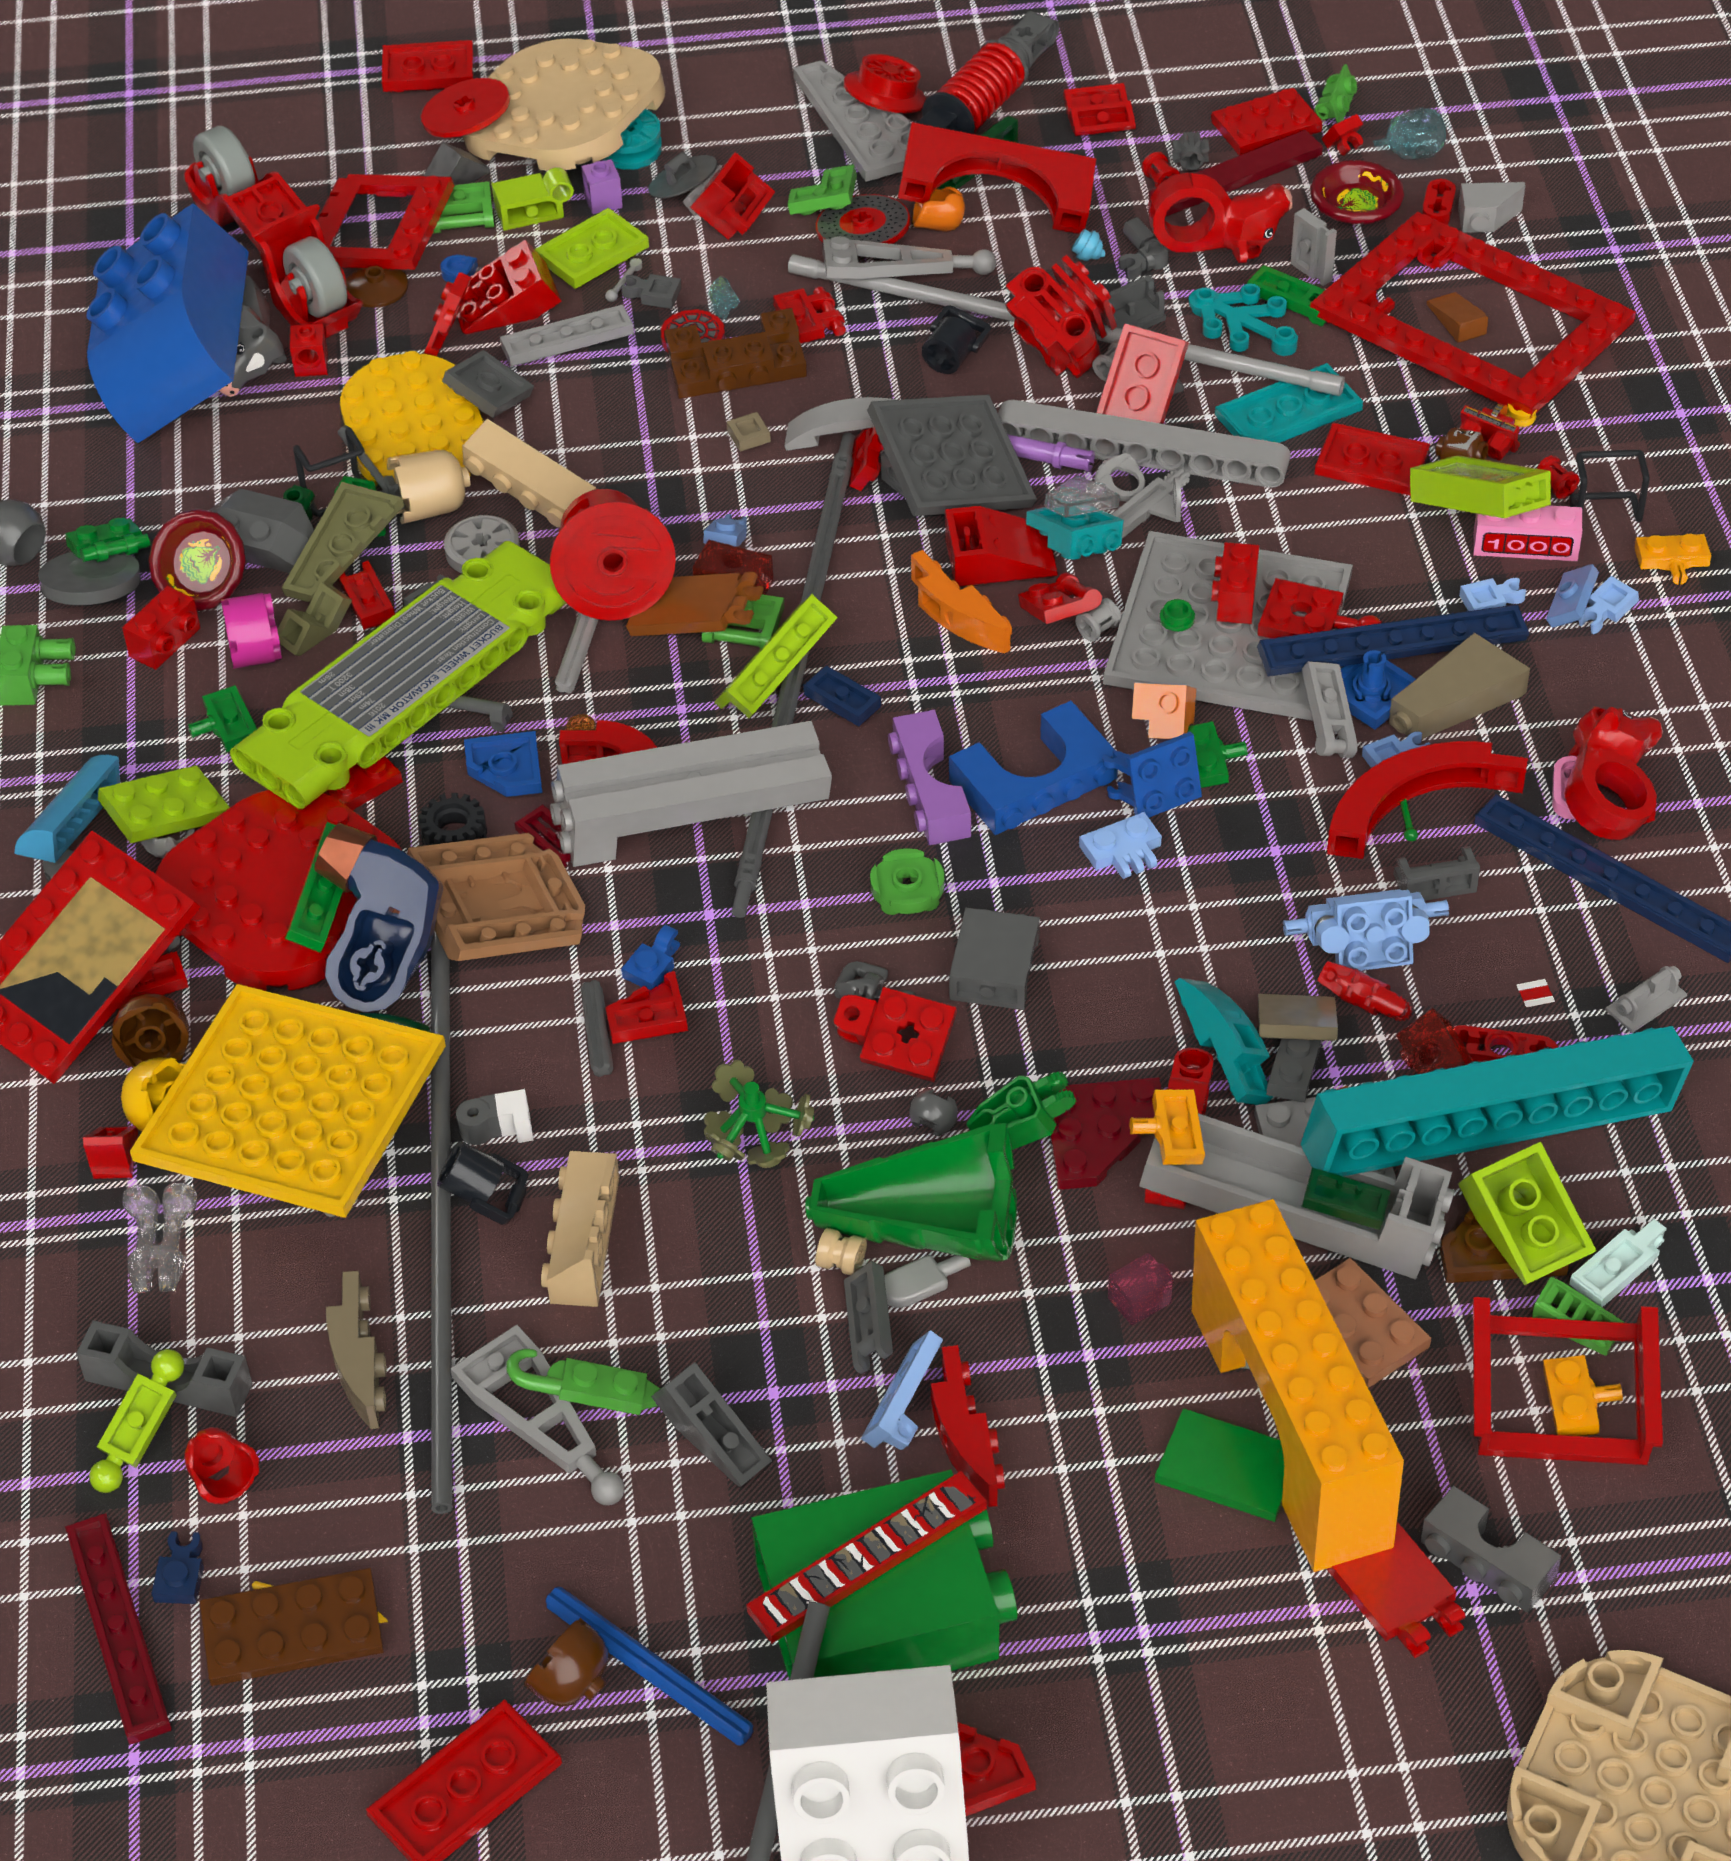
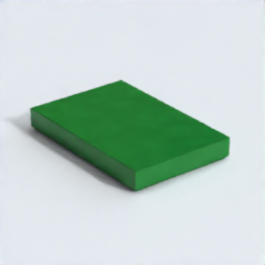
M1183 1408L1155 1474V1483L1273 1522L1276 1521L1282 1506L1284 1456L1279 1439Z

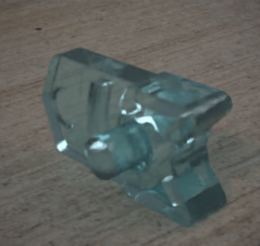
M719 276L713 281L708 294L716 315L726 320L730 309H735L740 301L727 278Z

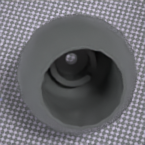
M17 499L0 500V564L3 566L24 565L38 554L45 541L46 530L42 516L26 502Z

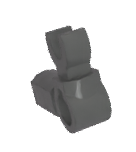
M1138 217L1126 222L1123 227V234L1138 250V253L1121 256L1118 259L1119 269L1124 270L1127 268V278L1133 280L1138 278L1144 270L1165 268L1169 263L1168 248L1158 241L1157 237Z

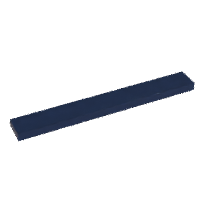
M1517 604L1264 639L1259 641L1257 649L1266 674L1269 677L1302 672V668L1308 661L1333 663L1340 666L1363 663L1364 654L1371 650L1380 651V657L1382 654H1385L1386 660L1452 651L1474 633L1493 645L1524 641L1530 633Z
M1497 794L1475 815V825L1724 962L1729 963L1731 961V922Z

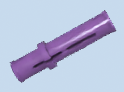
M1007 434L1017 457L1050 463L1054 468L1058 469L1065 466L1091 472L1093 468L1092 465H1089L1090 463L1094 464L1095 452L1092 450L1068 447L1065 442L1061 441L1053 444Z

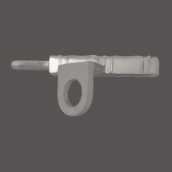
M1182 468L1178 471H1170V474L1168 473L1167 476H1164V480L1159 477L1156 478L1139 493L1130 498L1129 501L1127 500L1119 509L1112 512L1111 515L1124 520L1122 538L1149 519L1151 515H1156L1173 522H1180L1181 488L1186 483H1189L1190 473L1185 472Z

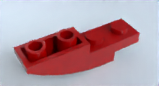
M958 1345L942 1347V1374L944 1382L931 1383V1409L939 1438L956 1471L964 1473L987 1500L988 1507L998 1506V1490L1005 1489L1002 1463L994 1464L993 1454L999 1453L996 1428H988L986 1413L976 1414L974 1395L966 1396L965 1386L971 1385L968 1361L960 1360Z

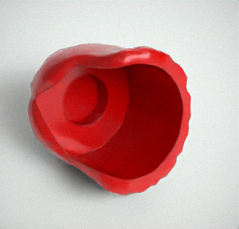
M217 1427L206 1428L198 1431L196 1436L188 1441L184 1453L186 1468L200 1496L209 1503L222 1505L235 1500L248 1490L259 1473V1457L256 1451L248 1444L239 1441L226 1430ZM229 1466V1473L216 1481L209 1478Z

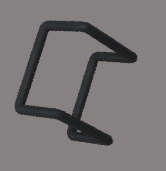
M347 427L345 429L348 453L310 465L299 445L293 446L301 487L307 488L303 466L307 471L313 472L349 459L354 478L362 479L359 474L356 457L364 453V448L352 428ZM314 501L311 504L313 514L317 517L323 516L327 508L319 510Z
M1610 450L1582 451L1577 453L1576 461L1581 482L1579 493H1573L1569 497L1570 506L1582 507L1583 513L1585 500L1630 498L1635 520L1641 522L1643 520L1650 481L1643 451ZM1638 457L1643 477L1639 503L1637 495L1632 491L1586 493L1587 475L1583 458Z

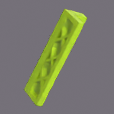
M811 594L795 609L714 703L723 709L731 702L746 717L750 718L838 617Z

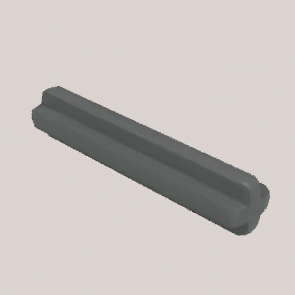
M592 980L582 984L581 996L591 1069L595 1076L602 1077L603 1075H610L614 1068L603 988L600 986L599 981Z

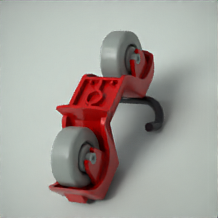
M216 126L198 134L193 141L195 162L184 173L188 190L196 205L227 233L241 228L256 246L261 255L273 304L291 326L323 324L326 338L347 329L348 322L356 319L363 306V300L355 298L347 290L344 270L342 267L340 268L334 256L325 245L322 229L316 219L321 207L318 204L306 207L276 171L267 173L261 180L258 179L251 156L248 155L238 138L228 128Z

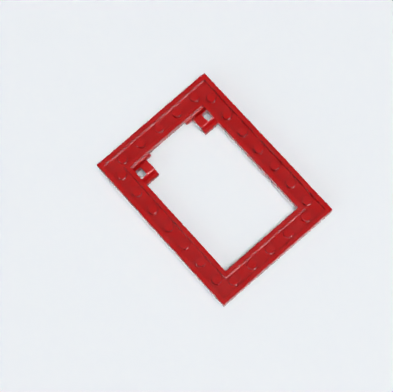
M1416 212L1310 303L1311 308L1320 312L1317 317L1488 399L1504 405L1509 404L1516 411L1522 410L1530 414V419L1536 410L1538 412L1620 336L1634 322L1636 311L1623 306L1619 302H1614L1590 289L1581 287L1564 277L1557 276L1540 268L1538 265L1522 260L1509 252L1498 249L1481 239H1476L1420 212ZM1415 257L1418 258L1420 263L1433 269L1436 267L1441 268L1450 260L1582 321V323L1523 378H1520L1505 369L1490 364L1477 356L1452 346L1450 343L1444 342L1387 315L1395 308V301L1387 297L1380 303L1376 298V291Z

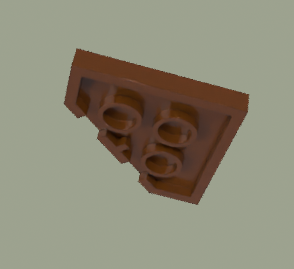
M1471 1210L1465 1215L1464 1221L1454 1232L1450 1231L1441 1240L1440 1255L1446 1283L1519 1278L1477 1222ZM1569 1265L1543 1277L1567 1275Z

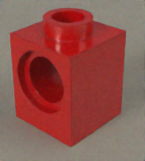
M323 324L290 326V352L295 377L328 375V349Z

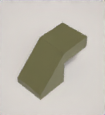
M320 582L306 612L287 609L277 629L280 644L294 655L301 656L337 631L352 600L332 585Z

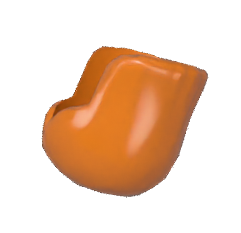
M945 187L943 189H936L930 201L924 204L915 202L912 216L913 226L944 232L955 230L961 224L965 213L962 193L956 188Z

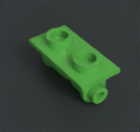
M1347 64L1343 65L1340 74L1331 75L1327 79L1322 93L1323 97L1320 98L1315 107V113L1321 120L1336 118L1337 123L1344 120L1346 113L1349 111L1352 98L1357 92V82L1355 77L1350 74Z

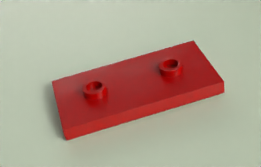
M504 1699L366 1809L367 1816L408 1861H443L562 1764L561 1756Z

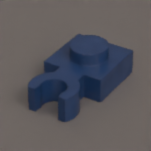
M177 1531L170 1533L168 1546L172 1556L159 1557L152 1589L154 1603L197 1604L204 1569L202 1559L197 1558L203 1548L199 1532L193 1533L192 1541L187 1546H179L180 1539Z

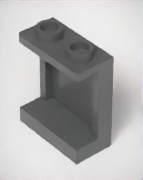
M965 907L949 975L950 1000L1025 1010L1027 982L1034 950L1039 944L1040 917Z

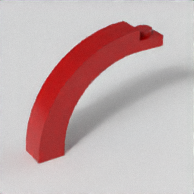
M1453 741L1416 747L1385 759L1360 776L1339 801L1329 828L1327 854L1363 859L1367 842L1377 824L1385 815L1399 806L1404 799L1409 800L1431 791L1457 787L1486 788L1523 793L1528 758L1491 753L1493 743Z

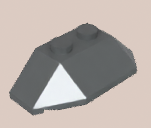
M241 488L208 510L220 514L234 525L243 540L247 563L287 573L291 572L314 531L301 503Z

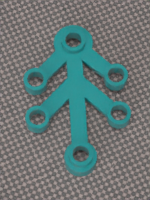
M1252 283L1243 285L1239 292L1217 293L1210 288L1204 287L1193 291L1189 295V306L1192 308V312L1203 319V335L1205 337L1215 339L1222 335L1223 323L1219 318L1215 317V313L1226 318L1230 334L1229 347L1233 351L1242 352L1249 347V334L1243 331L1242 326L1272 340L1271 349L1277 355L1289 356L1297 351L1298 335L1293 328L1289 326L1275 328L1255 318L1265 316L1278 318L1286 314L1287 301L1283 297L1273 296L1268 299L1267 304L1253 305L1260 299V288ZM1244 303L1251 306L1232 307L1228 304Z

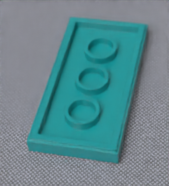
M1328 363L1309 370L1338 375ZM1279 381L1215 406V416L1234 436L1280 443L1363 410V400L1346 382L1341 396L1314 391L1308 387Z

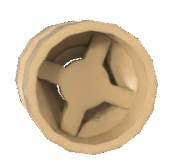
M826 1228L821 1235L817 1247L816 1266L829 1270L836 1265L843 1274L852 1275L862 1267L867 1246L866 1238L856 1235L843 1238L838 1230Z

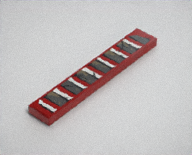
M960 1471L746 1604L747 1613L773 1644L803 1625L809 1602H818L829 1607L835 1605L986 1510L987 1500L964 1473Z

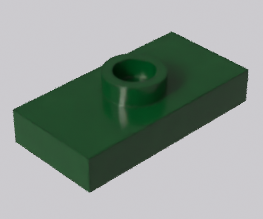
M1312 1167L1301 1207L1380 1230L1391 1190Z

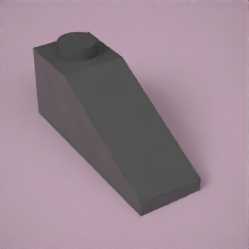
M696 1362L651 1396L673 1426L738 1487H741L772 1462Z

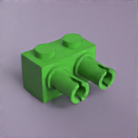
M37 625L2 626L0 635V705H36L39 685L69 686L71 681L69 663H43L44 660H74L76 654L74 638L43 639L40 636Z

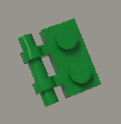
M114 518L107 524L98 526L84 525L78 527L76 531L65 533L67 546L83 562L91 560L102 562L108 560L109 556L121 553L132 555L138 553V549L150 547L148 535L142 534V531L130 518Z

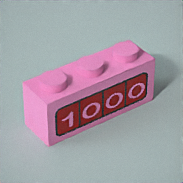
M1545 506L1508 518L1476 513L1473 555L1578 561L1582 537V507Z

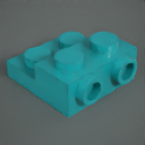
M1079 500L1027 511L1026 524L1038 529L1040 534L1048 536L1047 547L1061 553L1063 558L1079 559L1081 555L1088 557L1092 553L1102 554L1106 553L1107 550L1114 551L1122 545L1124 520Z

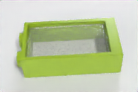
M1452 456L1410 468L1411 502L1499 518H1508L1551 505V473L1548 470L1464 456Z

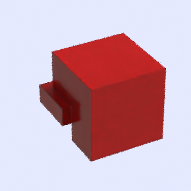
M736 152L711 178L690 206L693 211L728 240L737 231L744 235L775 193L770 186L752 172L755 168Z

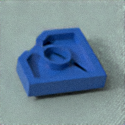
M535 731L464 739L467 773L470 777L506 797L543 793Z

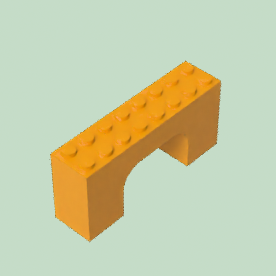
M1270 1199L1197 1219L1195 1221L1192 1313L1220 1373L1245 1367V1362L1247 1361L1266 1401L1279 1433L1284 1456L1282 1506L1313 1572L1394 1548L1404 1459L1275 1200Z

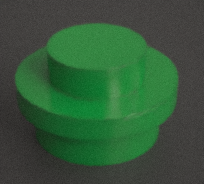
M1170 600L1160 611V623L1171 631H1185L1192 627L1195 622V613L1191 605L1185 600Z

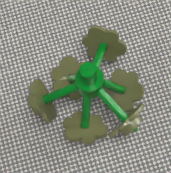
M734 1060L730 1065H719L714 1073L716 1080L712 1083V1089L714 1092L719 1093L720 1098L726 1102L734 1100L739 1094V1107L732 1115L726 1111H721L719 1114L710 1111L704 1116V1123L706 1125L704 1134L705 1138L713 1144L711 1151L719 1159L723 1158L727 1161H731L733 1157L738 1160L744 1159L746 1155L738 1150L737 1147L741 1144L740 1136L743 1134V1126L746 1121L754 1122L761 1146L754 1147L748 1151L747 1163L750 1165L757 1164L761 1168H770L778 1165L787 1156L786 1152L790 1150L789 1143L781 1142L776 1144V1142H769L766 1131L772 1134L780 1130L782 1124H788L794 1118L792 1135L800 1137L803 1129H809L814 1120V1107L809 1106L810 1095L805 1094L804 1097L801 1096L798 1108L793 1110L791 1109L793 1100L790 1095L786 1093L779 1094L774 1088L768 1089L764 1095L759 1090V1085L756 1082H751L754 1078L753 1069L749 1066H744L741 1060Z

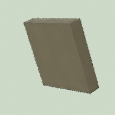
M1258 994L1259 1037L1337 1040L1338 1022L1335 997Z

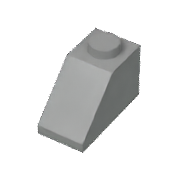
M1525 182L1461 183L1458 211L1462 232H1494L1519 214L1523 207Z

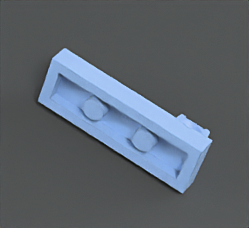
M931 1330L911 1345L861 1437L864 1442L873 1448L884 1441L902 1450L910 1444L918 1426L904 1412L943 1341L942 1338Z

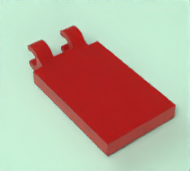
M1398 1522L1396 1523L1394 1548L1327 1568L1328 1572L1381 1637L1387 1642L1397 1636L1414 1658L1429 1650L1425 1642L1431 1639V1635L1420 1623L1423 1620L1432 1616L1449 1638L1464 1629L1460 1621L1466 1617V1614L1454 1602L1457 1591Z

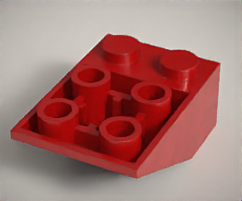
M525 239L471 276L457 319L462 332L466 335L536 319L562 301L546 262Z
M982 506L945 509V540L953 579L959 586L1058 576L1053 550L1047 547L1048 536L1040 534L1038 529L1027 525L1025 518Z

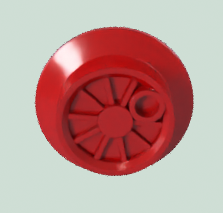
M885 54L866 55L862 59L859 71L851 72L844 78V88L851 96L866 105L894 113H914L922 110L923 104L926 101L925 94L918 88L921 78L920 71L911 63Z

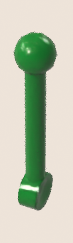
M1404 799L1400 803L1406 827L1404 838L1408 841H1415L1418 838V832L1413 828L1407 799Z

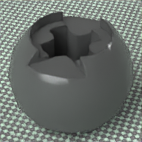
M927 1088L918 1092L910 1102V1120L915 1127L919 1128L920 1125L926 1126L934 1130L933 1135L941 1136L949 1132L957 1121L958 1109L956 1101L949 1096L947 1100L933 1094L934 1089Z

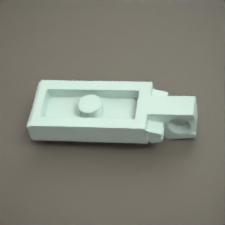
M1653 1219L1638 1233L1632 1229L1629 1231L1624 1229L1572 1274L1569 1285L1603 1307L1647 1269L1659 1256L1660 1250L1657 1248L1664 1242L1663 1236L1666 1227Z

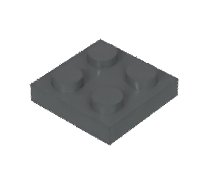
M485 350L445 371L442 380L456 394L463 396L492 418L531 396L534 388L533 384Z

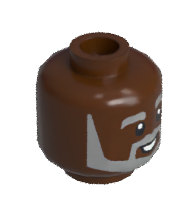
M1454 427L1447 432L1445 437H1439L1435 454L1440 457V460L1452 456L1486 460L1488 443L1484 442L1480 432Z

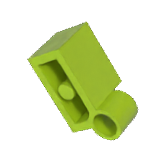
M559 167L548 170L544 176L537 173L492 183L494 208L503 231L564 218L563 202L568 201L574 192L566 171Z

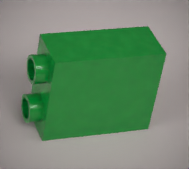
M952 1469L751 1517L755 1563L764 1593L953 1476ZM987 1509L831 1606L813 1678L951 1665V1671L999 1659V1624L1017 1620L1018 1614L1012 1584L1007 1571L1000 1569L986 1573L979 1554L980 1550L993 1547V1535ZM803 1625L778 1640L789 1680Z

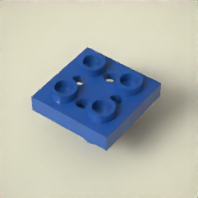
M1377 650L1366 652L1363 656V663L1347 665L1341 668L1350 713L1374 730L1389 719L1391 699L1416 680V678L1386 660L1385 654H1382L1380 657L1381 652Z

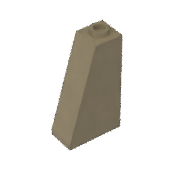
M1474 633L1391 699L1389 724L1398 732L1404 733L1407 736L1419 731L1422 733L1421 739H1424L1522 697L1527 692L1530 668Z

